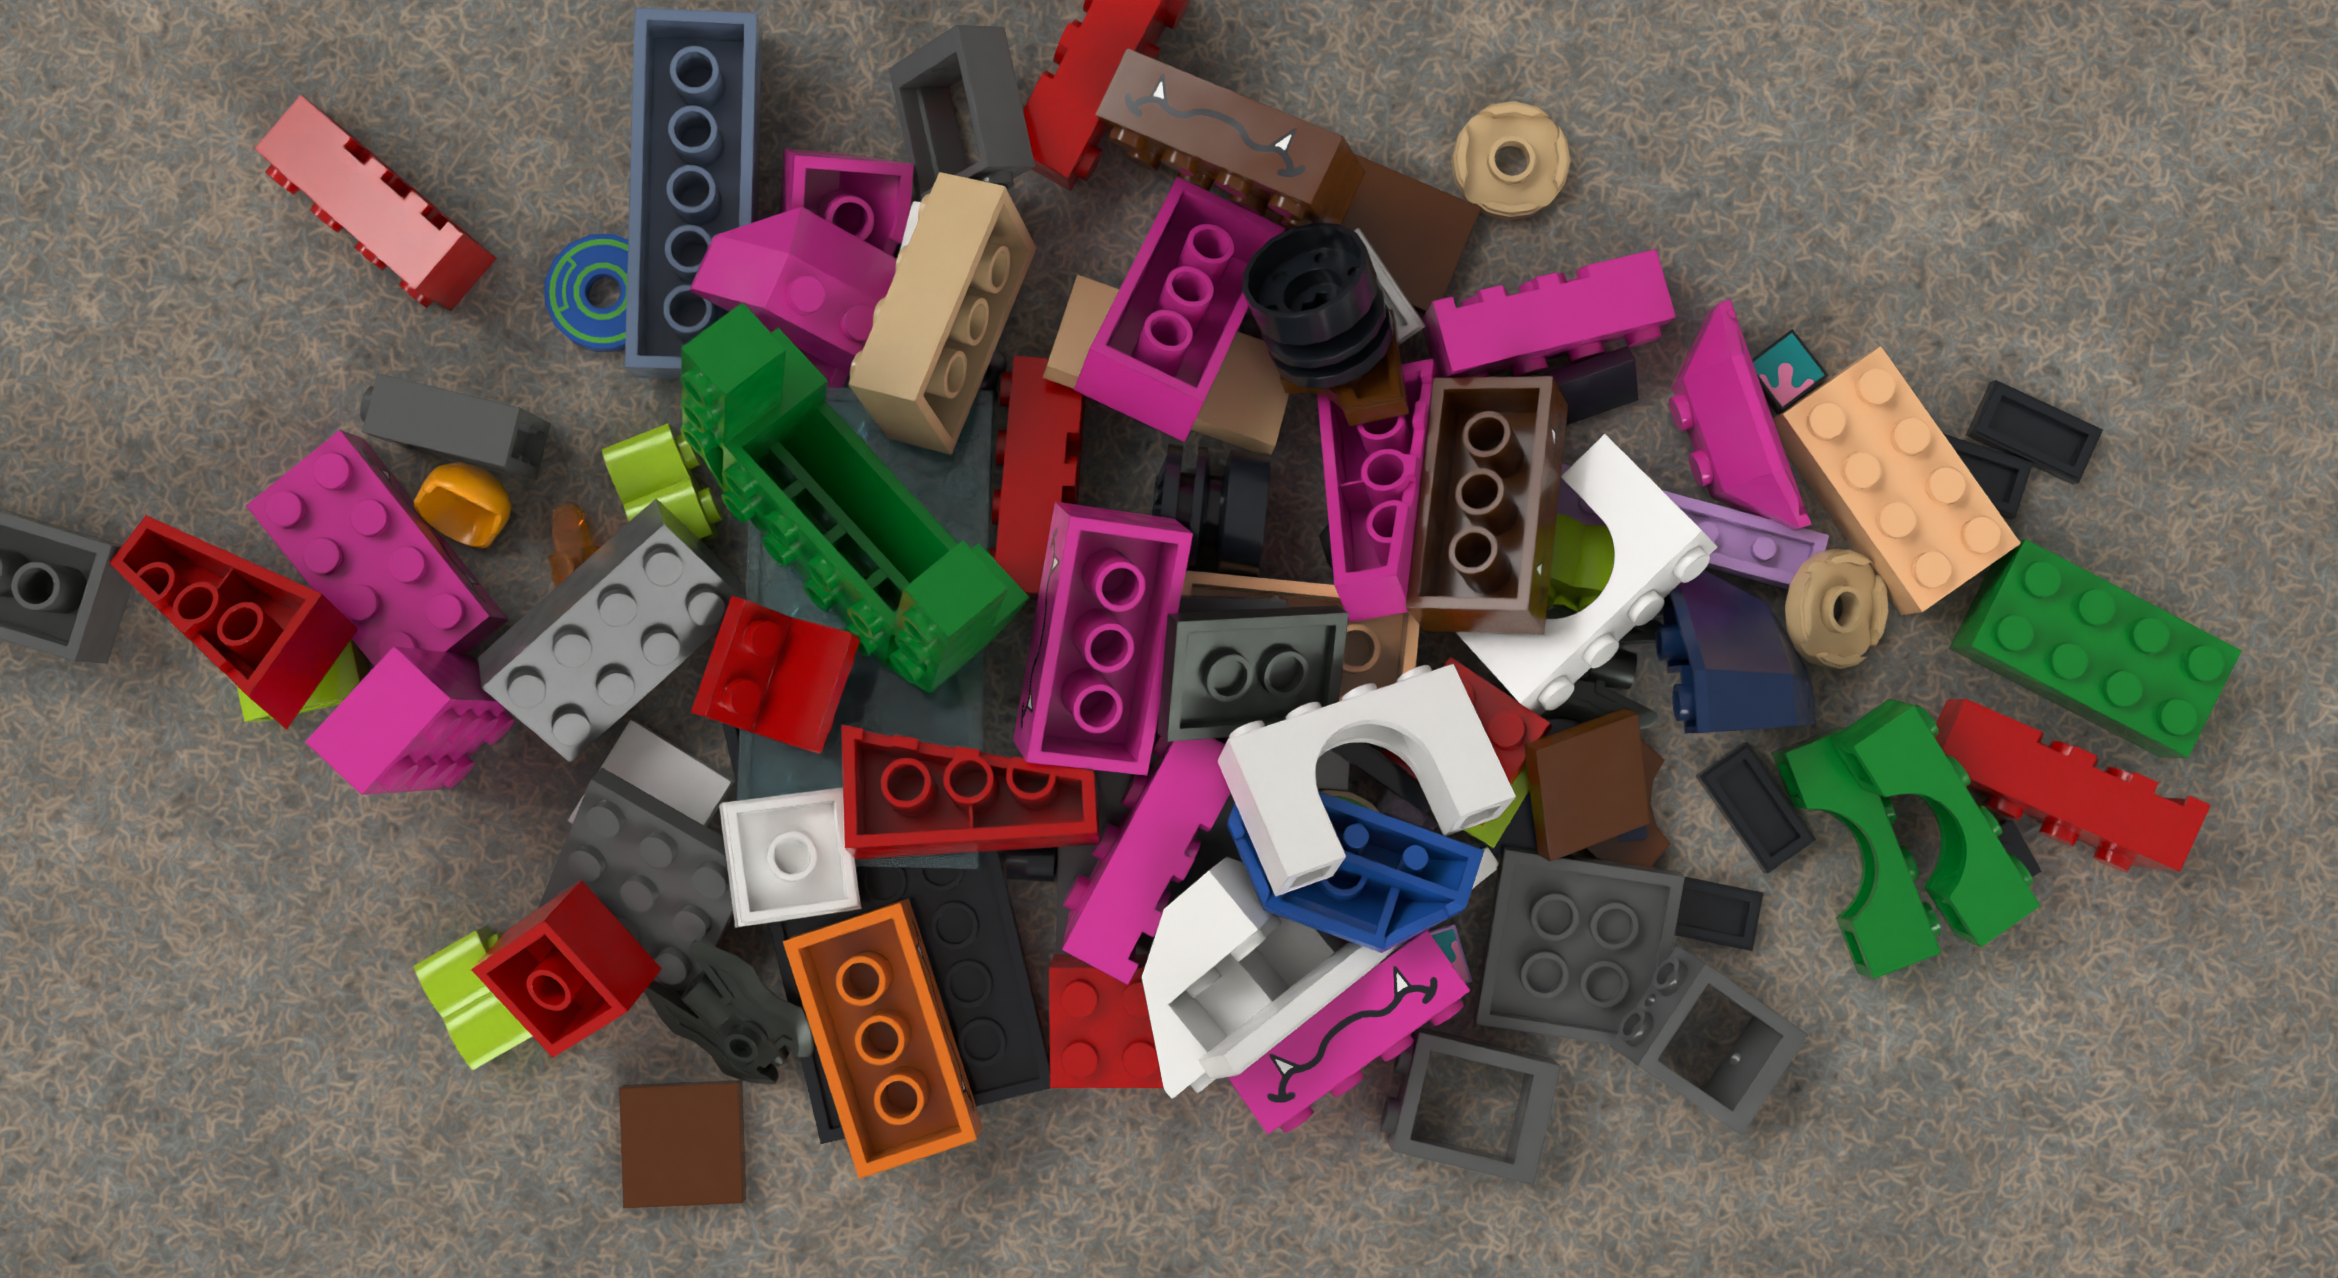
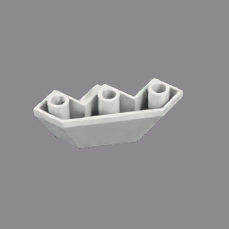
M1229 857L1220 861L1164 908L1142 975L1163 1087L1171 1099L1189 1085L1196 1093H1199L1213 1082L1215 1078H1209L1198 1060L1349 942L1263 910L1243 862Z

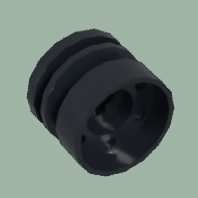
M1315 222L1293 227L1267 241L1252 256L1243 273L1242 292L1256 323L1262 331V338L1269 349L1270 357L1284 379L1299 387L1316 389L1343 385L1369 372L1385 356L1393 339V318L1385 304L1384 294L1377 284V275L1368 250L1356 232L1340 224Z
M1168 444L1167 456L1159 475H1156L1152 516L1176 519L1193 533L1186 571H1196L1203 547L1206 546L1216 547V562L1219 574L1258 578L1264 538L1271 455L1269 453L1231 450L1223 476L1211 475L1208 447H1198L1196 473L1181 472L1184 445Z

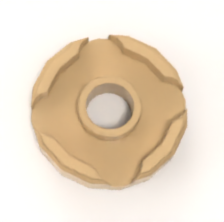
M1516 101L1491 104L1478 112L1459 133L1451 160L1454 182L1465 201L1481 207L1480 212L1483 215L1505 221L1530 218L1548 207L1565 185L1571 162L1567 138L1560 127L1557 128L1554 122L1547 118L1548 114L1537 106ZM1505 146H1513L1520 149L1527 160L1526 170L1515 176L1502 173L1496 166L1495 153Z
M1845 549L1817 552L1801 564L1792 579L1785 604L1786 627L1795 650L1809 663L1835 669L1855 666L1866 658V656L1861 655L1867 651L1870 645L1877 646L1881 639L1888 615L1887 588L1882 576L1874 574L1873 569L1869 565L1874 563L1866 555ZM1840 596L1843 610L1841 617L1836 622L1833 609L1836 599Z

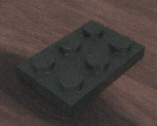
M1338 605L1168 614L1158 734L1167 742L1229 737L1230 733L1235 729L1250 722L1263 721L1265 726L1286 720L1287 714L1292 710L1311 702H1319L1321 707L1339 702L1349 612Z

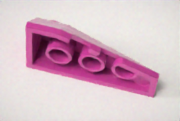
M783 148L780 214L803 207L893 257L898 244H902L911 210L914 164L845 153ZM798 348L828 380L826 397H839L848 373Z

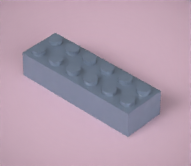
M635 7L625 368L635 378L680 379L681 347L729 312L694 294L689 289L715 235L758 221L763 33L757 13Z

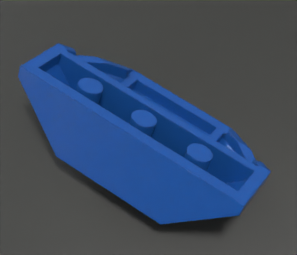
M1318 791L1346 858L1332 877L1275 897L1238 808L1234 803L1227 827L1263 910L1380 953L1463 912L1467 906L1485 851Z

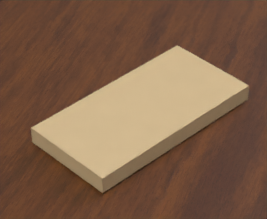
M1077 274L1043 378L1074 389L1089 348L1120 289ZM1236 332L1191 430L1253 452L1269 453L1271 455L1276 446L1289 393L1284 391L1280 380V373L1270 357L1269 349L1263 340Z

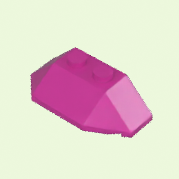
M799 207L715 235L711 240L689 291L729 312L743 302L770 332L779 327L796 347L850 374L852 361L859 351H863L873 328L875 308L878 302L886 297L894 279L897 259L811 211Z
M1729 299L1720 302L1706 313L1671 386L1674 396L1669 398V408L1673 421L1679 431L1687 429L1694 452L1688 456L1693 477L1700 487L1707 485L1710 497L1741 512L1771 519L1792 530L1811 525L1739 326L1732 301Z

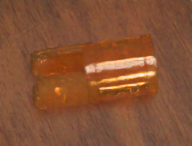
M564 502L562 506L558 505L556 510L553 509L554 514L550 516L552 519L550 525H553L551 531L556 553L548 555L547 558L549 566H551V578L555 588L575 571V563H580L581 566L601 548L600 546H592L588 524L585 521L586 517L583 515L584 511L579 509V505L574 506L572 502L571 504Z

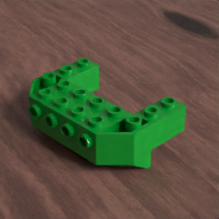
M742 302L681 347L680 381L682 384V402H680V406L682 409L683 426L680 429L684 438L693 450L702 456L724 492L721 494V498L731 514L741 523H746L750 520L764 535L762 543L769 555L784 568L790 564L805 580L803 588L811 601L824 612L832 609L846 625L843 630L860 637L857 651L863 656L868 657L872 653L884 667L900 675L909 683L915 684L931 693L992 642L1026 604L1029 596L979 543L972 548L964 540L958 543L825 400L828 380L779 327L770 332Z

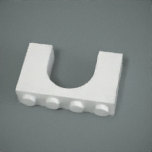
M1606 434L1561 476L1605 522L1613 539L1615 550L1614 567L1609 582L1600 596L1587 608L1574 615L1560 619H1546L1544 634L1456 632L1516 700L1539 716L1546 710H1554L1562 705L1573 693V684L1590 668H1598L1609 661L1619 648L1618 641L1635 625L1641 626L1652 620L1662 609L1664 598L1679 583H1686L1696 578L1710 561L1709 555L1717 548L1715 543Z
M1454 664L1433 671L1429 665L1419 666L1402 674L1397 679V683L1377 689L1374 683L1365 684L1346 693L1340 702L1321 707L1319 702H1311L1292 710L1287 714L1286 720L1265 726L1263 721H1254L1230 733L1229 739L1217 762L1275 897L1332 877L1346 858L1319 796L1315 777L1317 759L1334 747L1347 743H1370L1383 747L1399 756L1416 775L1443 836H1448L1498 818L1514 800L1516 795Z

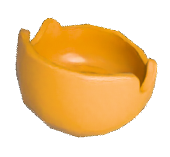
M460 461L439 465L433 469L424 480L414 499L416 511L426 523L442 535L463 545L481 549L488 548L504 529L510 518L512 508L508 492L494 475L483 467Z

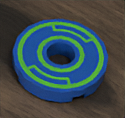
M590 234L569 243L553 259L544 281L545 306L553 324L574 344L594 352H619L625 349L628 239L615 234ZM602 278H612L620 286L618 300L608 308L595 307L589 299L592 285Z

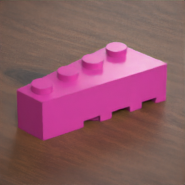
M1654 249L1586 265L1576 270L1577 278L1566 280L1565 273L1557 272L1538 276L1518 287L1519 293L1510 296L1507 289L1503 288V285L1482 289L1476 292L1477 295L1463 300L1461 307L1458 308L1455 306L1453 296L1432 301L1422 318L1426 325L1422 330L1430 359H1435L1440 378L1489 377L1490 375L1508 370L1512 371L1513 377H1526L1548 369L1546 360L1568 354L1570 363H1576L1604 354L1603 344L1625 338L1628 347H1635L1660 339L1662 337L1660 329L1666 327L1676 316L1657 250Z

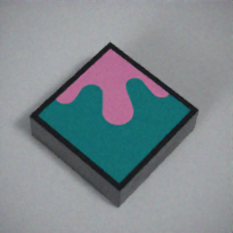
M1793 329L1752 359L1765 398L1776 413L1783 411L1829 376Z

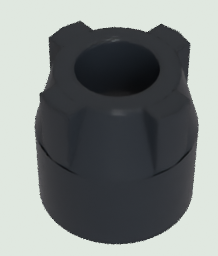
M1057 847L1007 850L1006 879L1054 882Z

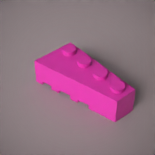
M1434 358L1402 364L1409 414L1349 426L1343 410L1328 397L1317 394L1334 586L1344 610L1349 612V622L1409 612L1406 609L1433 378H1440Z
M1157 734L1152 748V753L1157 755V758L1147 776L1134 775L1121 800V804L1128 807L1117 827L1110 823L1105 826L1100 834V845H1095L1091 854L1099 860L1088 878L1081 874L1076 877L1064 899L1062 906L1070 911L1062 947L1063 951L1121 982L1129 984L1138 967L1135 957L1137 941L1141 933L1143 932L1154 937L1163 910L1166 908L1171 896V892L1166 889L1169 882L1173 881L1178 884L1181 880L1184 881L1201 844V840L1196 838L1199 830L1203 829L1207 832L1211 830L1231 793L1217 762L1229 737L1167 742L1162 736Z

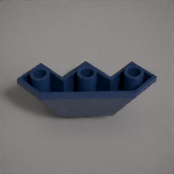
M1705 570L1693 580L1679 583L1664 598V605L1656 615L1663 616L1664 624L1657 625L1656 651L1659 661L1667 662V673H1680L1681 684H1674L1672 702L1675 719L1678 722L1684 721L1685 733H1710L1816 724L1814 691L1806 666L1768 603Z

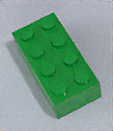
M2027 539L2019 540L2021 544L1991 564L1949 647L1950 650L2158 757H2189L2242 650Z

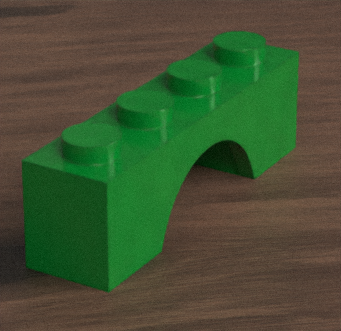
M1888 699L1831 738L1830 741L1861 789L1883 797L1899 794H1916L1929 806L1939 826L1941 848L1935 870L1924 888L1953 934L1976 946L1983 947L2040 907L2039 902L2029 888L2033 884V878L2025 865L2013 854L2008 855L1998 839V836L2002 834L1998 821L1988 809L1980 804L1977 805L1966 787L1971 784V780L1965 769L1954 757L1945 755L1936 741L1935 737L1939 735V729L1929 713L1919 705L1914 706L1913 704Z
M1836 727L1773 751L1771 754L1794 808L1816 809L1834 816L1848 828L1858 844L1862 859L1860 885L1851 903L1836 919L1857 973L1876 979L1941 954L1935 937L1941 934V928L1934 910L1928 902H1921L1913 880L1919 878L1915 860L1906 846H1899L1891 824L1896 823L1897 817L1890 798L1860 788L1830 741L1831 738L1847 728Z

